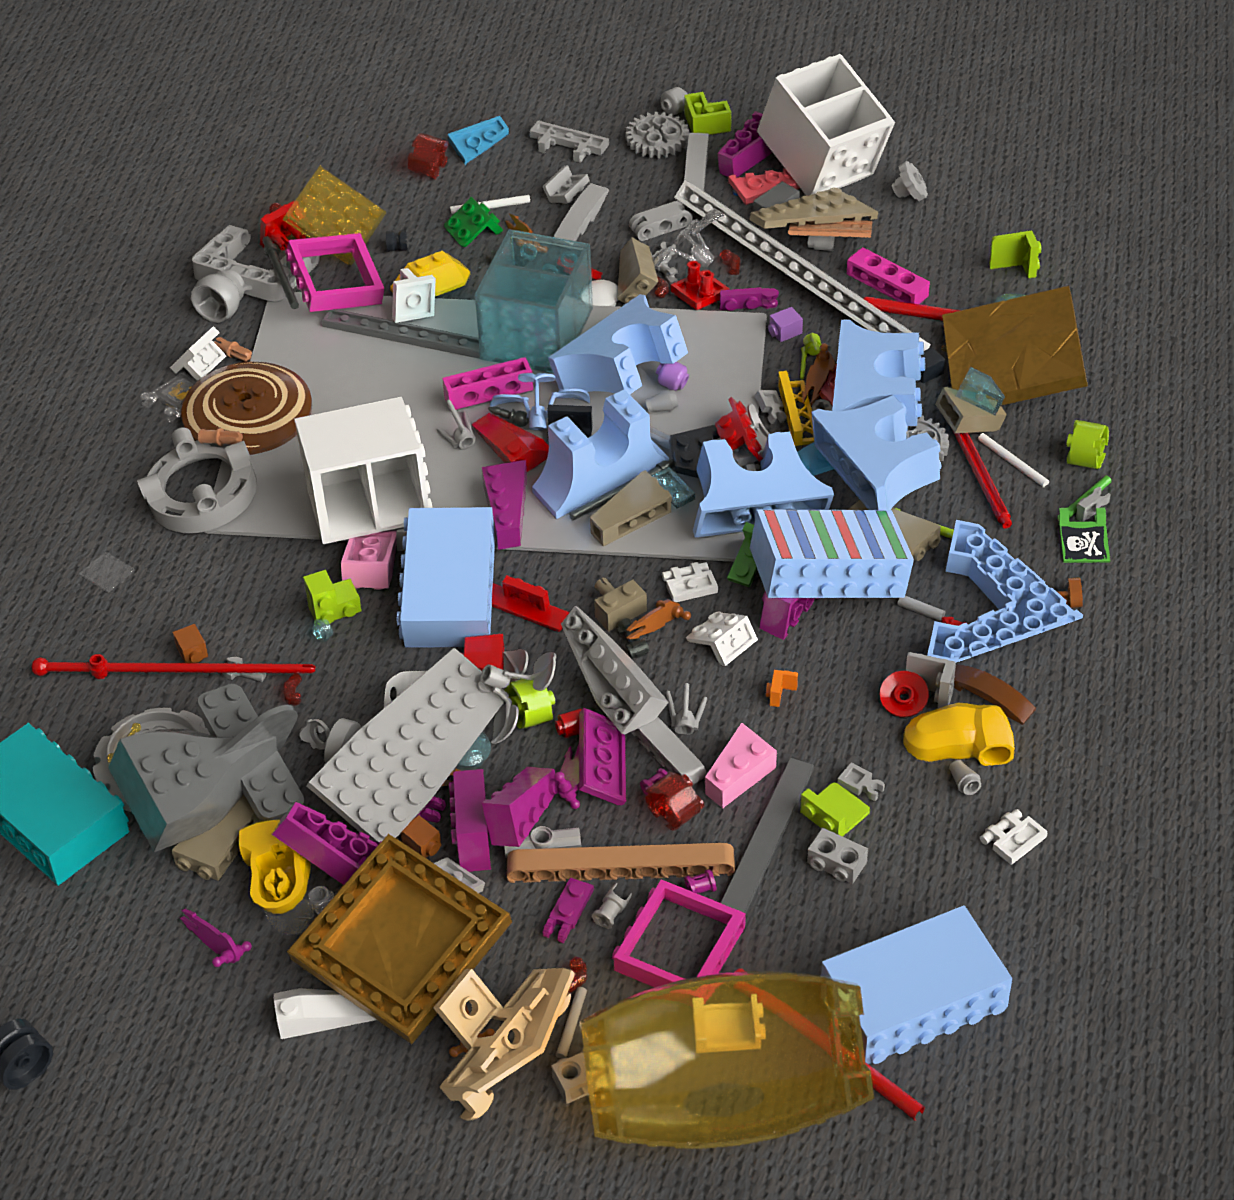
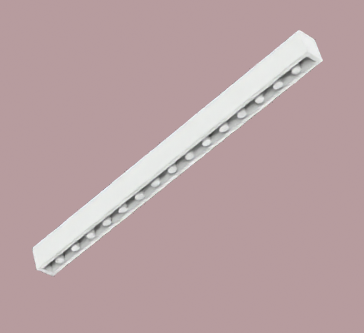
M686 180L683 182L674 198L868 330L882 333H913ZM919 337V341L924 342V351L927 350L931 344Z

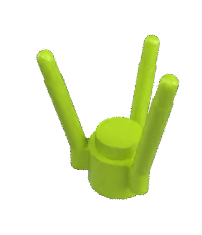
M814 333L806 335L803 339L804 347L801 348L802 360L800 379L802 380L805 375L807 354L817 355L820 351L821 340Z

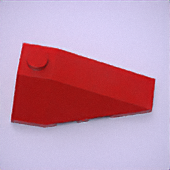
M488 413L471 424L504 463L526 460L527 472L547 460L549 446L542 438L506 420Z

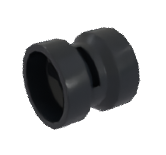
M400 230L398 233L386 231L387 252H393L395 249H400L401 251L408 250L406 230Z

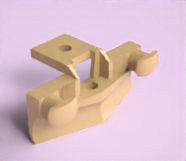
M565 968L534 969L506 1005L502 1007L472 969H465L435 1005L434 1009L468 1049L465 1056L440 1086L451 1101H460L466 1110L460 1116L462 1119L469 1121L483 1115L493 1100V1092L488 1088L544 1052L557 1017L566 1010L570 1003L571 996L568 990L575 975L573 971ZM467 1001H470L472 1004V1011L469 1015L465 1011ZM491 1018L504 1021L493 1036L477 1037ZM510 1030L514 1032L515 1036L513 1043L508 1041Z

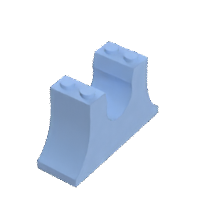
M639 294L548 357L559 390L583 389L587 392L603 391L617 393L625 389L630 395L642 386L636 365L648 361L673 364L686 355L688 351L676 315L649 308L646 296Z
M841 320L832 411L861 408L894 395L906 407L905 422L907 426H917L918 417H922V404H918V401L921 399L920 388H916V380H921V371H925V357L921 358V355H924V342L919 341V333L875 332L859 327L851 320Z
M625 389L605 398L603 423L599 430L589 438L568 417L548 425V457L540 477L532 486V492L556 519L631 481L642 471L646 470L648 472L654 469L656 464L664 460L669 461V457L650 438V415Z
M894 395L861 408L844 411L817 409L811 412L815 447L868 510H891L908 493L940 479L939 443L937 440H933L927 432L913 435L906 439V431H908L905 422L906 407Z
M790 432L768 434L762 454L761 471H748L740 467L735 462L732 449L725 439L703 442L696 470L702 486L704 500L699 504L693 527L694 537L743 532L742 529L745 522L755 523L757 510H829L834 496L832 487L817 480L806 469L798 456Z

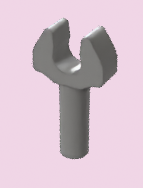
M240 657L227 658L228 663H243ZM223 673L226 678L231 680L237 676H244L263 682L266 677V673Z

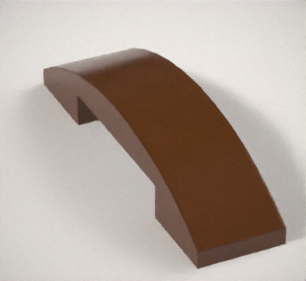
M956 664L954 688L961 692L964 688L999 706L1007 717L1022 725L1036 710L1026 697L1001 679L980 669Z

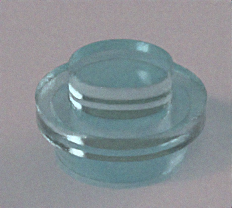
M326 619L314 621L312 630L317 639L322 638L324 642L329 640V637L333 635L330 623Z

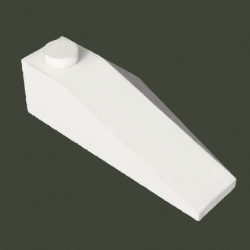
M299 988L274 993L275 1011L281 1039L376 1020L336 991Z

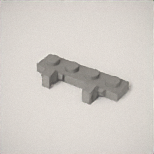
M537 121L530 130V137L538 140V152L545 153V150L549 149L550 145L555 146V144L574 148L573 161L580 163L586 155H591V153L602 155L609 146V138L542 121Z

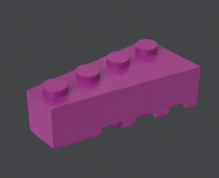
M755 111L752 114V119L744 123V128L735 133V138L729 140L718 152L720 174L727 177L736 175L737 178L773 153L757 132L763 116L762 113Z
M526 460L482 467L483 487L488 507H492L498 550L519 547L522 540L524 503L526 498Z
M765 591L762 598L764 605L759 629L784 640L788 635V627L796 626L802 611L807 612L815 598H768Z
M526 767L513 778L512 783L503 785L501 792H494L491 795V800L485 799L482 802L492 845L520 847L544 810L549 806L555 794L558 793L559 783L554 777V769Z
M483 769L453 772L454 782H449L451 826L456 828L451 829L452 844L458 845L459 863L462 868L468 872L491 870L488 828L482 807V802L486 799Z
M295 802L286 812L272 833L277 839L343 885L346 884L382 842L376 843L369 840V835L362 832L356 834L346 829V825L339 821L337 823L326 820L325 815L298 802Z

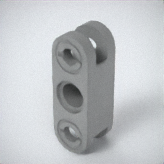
M674 201L634 215L629 221V227L640 241H644L689 226L692 222V215L685 210L682 202Z

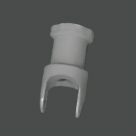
M615 883L608 890L603 898L602 906L592 914L594 922L606 929L612 928L614 918L624 910L632 896V893H630L626 900L617 896L613 889L618 883Z

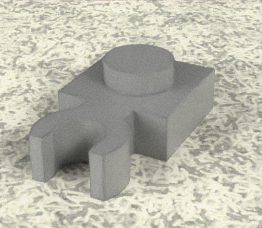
M758 390L755 398L761 411L768 412V421L773 424L778 419L780 423H784L787 417L782 411L784 405L777 391Z
M853 763L848 765L839 776L837 782L843 788L858 796L862 791L865 792L867 797L874 801L878 798V792L874 791V789L883 792L885 784L882 781L872 780L871 772Z

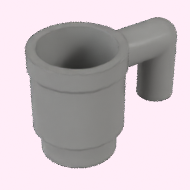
M808 236V248L833 252L835 236Z

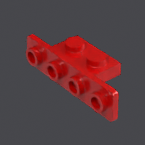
M730 397L728 401L732 411L715 422L720 439L726 440L732 452L746 443L749 451L758 461H761L763 459L760 452L762 447L757 439H755L757 434L750 426L752 422L745 414L747 410L741 401L736 402L733 397Z
M507 575L502 581L503 587L493 583L492 607L557 632L562 630L561 623L569 612L550 605L548 591L543 587L534 586L520 578H513Z

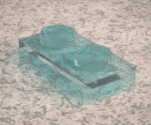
M670 467L652 475L664 490L670 492L672 496L671 503L676 509L695 500V492Z

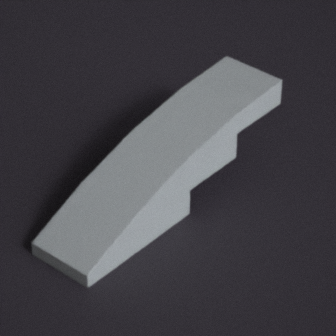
M689 133L684 181L686 180L704 191L709 134Z
M590 183L561 222L552 239L553 243L572 248L578 236H582L589 222L592 223L595 220L609 189Z

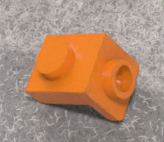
M774 670L772 683H767L766 697H770V706H780L782 689L797 690V672Z

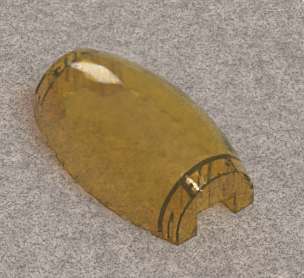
M786 971L719 973L679 980L645 990L615 1002L580 1020L586 1084L595 1137L627 1144H647V1146L651 1147L665 1146L704 1149L738 1146L799 1132L800 1129L824 1123L826 1119L839 1114L843 1115L857 1106L874 1099L871 1070L865 1064L859 1016L864 1015L861 987L857 983L826 976Z

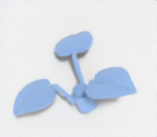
M522 373L518 375L519 381L535 383V406L531 407V411L528 405L529 398L512 394H501L492 397L490 406L509 402L524 403L527 418H529V429L546 430L548 416L545 407L539 406V382L554 381L555 375L547 373ZM561 389L558 392H552L549 404L553 405L555 398H572L590 403V396L583 389Z

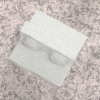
M408 268L400 269V280L393 281L392 319L395 323L434 316L436 278L433 275L417 277Z
M213 326L170 368L177 373L184 367L197 381L207 375L226 357V354L212 341L219 334L216 328Z

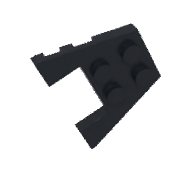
M715 425L670 435L669 444L676 473L699 478L696 468L703 442L720 438Z

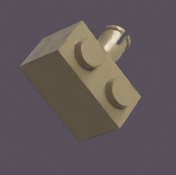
M601 578V580L599 579L595 583V589L602 595L594 600L595 618L608 632L618 627V623L622 619L629 618L631 620L647 611L646 592L634 580L616 589L606 578Z

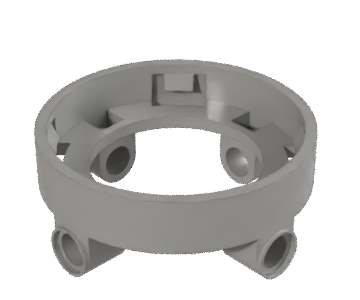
M179 428L173 432L172 440L175 449L157 461L147 477L137 480L142 495L147 500L156 521L163 527L180 533L205 532L227 524L249 506L257 489L256 474L244 441L236 444H223L222 446H218L215 443H200L199 440L194 441L191 431L187 428ZM218 458L227 462L231 467V477L228 483L217 494H214L212 487L207 484L199 485L193 490L195 500L193 503L175 501L166 494L165 486L169 476L188 464L204 459ZM244 482V485L240 489V491L236 495H233L240 486V483ZM167 510H169V511H172V512H175V513H180V514H182V515H181V516H176V515L167 514V513H165V512H166Z

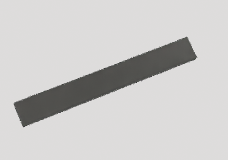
M339 309L328 310L322 319V327L479 359L487 347V339L403 322L395 323L393 320Z
M790 758L721 904L744 913L747 912L800 800L801 794L814 770L813 764Z

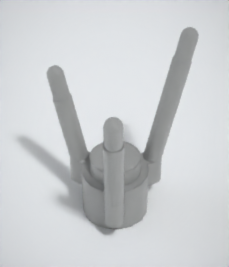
M447 400L458 428L454 431V438L440 427L437 428V431L449 440L454 448L459 446L461 449H468L473 446L476 437L473 434L467 411L463 410L466 427H464L452 402Z
M685 683L683 710L679 711L676 715L671 693L666 691L672 721L671 729H675V732L678 734L688 735L692 734L694 730H698L707 697H703L694 717L693 713L688 710L689 684Z

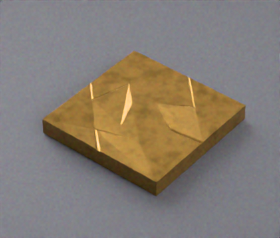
M1069 286L942 315L952 389L997 400L1001 406L1088 386Z
M388 834L287 952L291 960L403 1039L413 1044L436 1016L435 1005L465 969L473 970L509 927L512 920L508 912Z

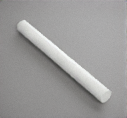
M523 195L484 201L483 203L489 209L530 203V196ZM462 205L451 206V214H454Z
M984 433L978 437L981 443L1040 486L1045 487L1049 484L1048 479Z

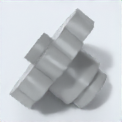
M908 161L902 163L899 166L901 177L897 178L895 183L892 184L893 191L899 198L902 196L907 197L911 194L914 199L921 201L928 195L924 180L912 163Z

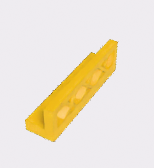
M781 371L778 375V387L794 445L811 444L814 442L809 398L807 396L804 402L805 406L801 410L796 407L795 403L796 401L803 403L801 396L802 391L805 390L804 380L790 382L788 372ZM800 387L801 391L796 395L793 393L792 388ZM801 415L809 419L805 425L800 422L799 417ZM804 431L813 434L812 438L802 439Z

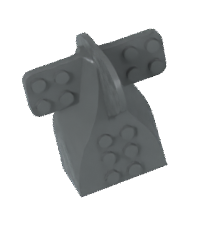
M228 684L201 694L196 702V709L210 735L188 729H167L135 734L119 740L108 769L153 852L196 837L212 829L226 817L243 795H245L256 816L261 821L282 818L295 802L303 805V794L279 754L298 718V714L293 706L281 705L268 710L258 717L243 689L237 684Z

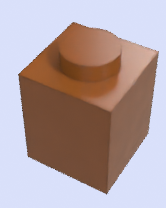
M195 624L173 632L176 647L185 663H198L203 658L208 657L205 641Z
M420 815L413 819L401 832L402 843L425 858L429 855H435L440 849V832Z

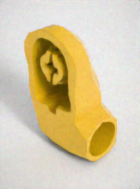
M950 704L913 718L904 731L903 743L907 751L923 761L931 762L949 758L968 759L975 757L982 765L990 766L1007 764L1014 758L1013 732L1006 715L997 705Z
M277 819L257 822L239 830V848L244 862L251 866L250 895L254 903L272 914H283L292 910L303 900L307 890L311 863L272 835L280 821Z

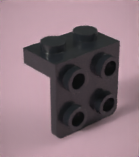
M548 404V425L568 417L587 438L592 436V406ZM547 431L546 443L549 446V436Z

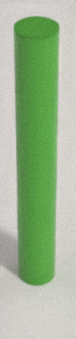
M1104 476L1068 507L1069 518L1077 512V504L1082 498L1091 495L1097 487H1101L1103 490L1111 483V478Z

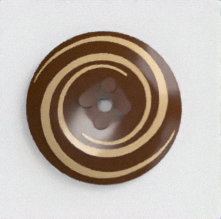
M241 362L216 369L198 380L184 398L181 416L184 428L191 431L194 441H198V433L201 429L217 430L222 428L224 431H239L243 435L242 441L245 442L249 455H254L278 448L292 440L297 435L295 418L311 415L312 398L305 381L290 369L267 362Z

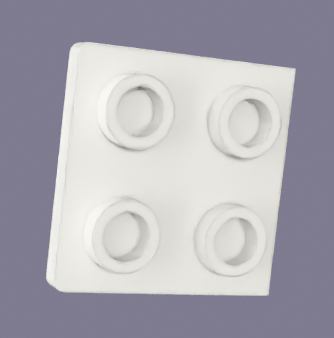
M721 612L711 614L706 622L696 626L692 633L686 637L687 641L692 643L711 645L718 663L723 666L729 664L758 640L747 616Z

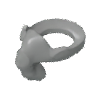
M319 719L306 721V726L299 733L301 740L310 743L313 749H325L326 742H322L318 738L316 731L318 733L325 731L326 738L328 739L330 730L327 725Z

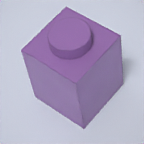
M792 307L770 315L769 333L780 342L802 334L803 319Z

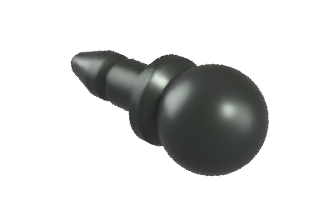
M498 406L488 407V410L494 415H499L505 419L508 418V422L518 427H524L529 422L525 411H515L512 408L511 412H509V410L501 409Z

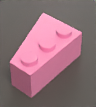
M741 723L705 776V794L721 808H724L776 768L777 750Z

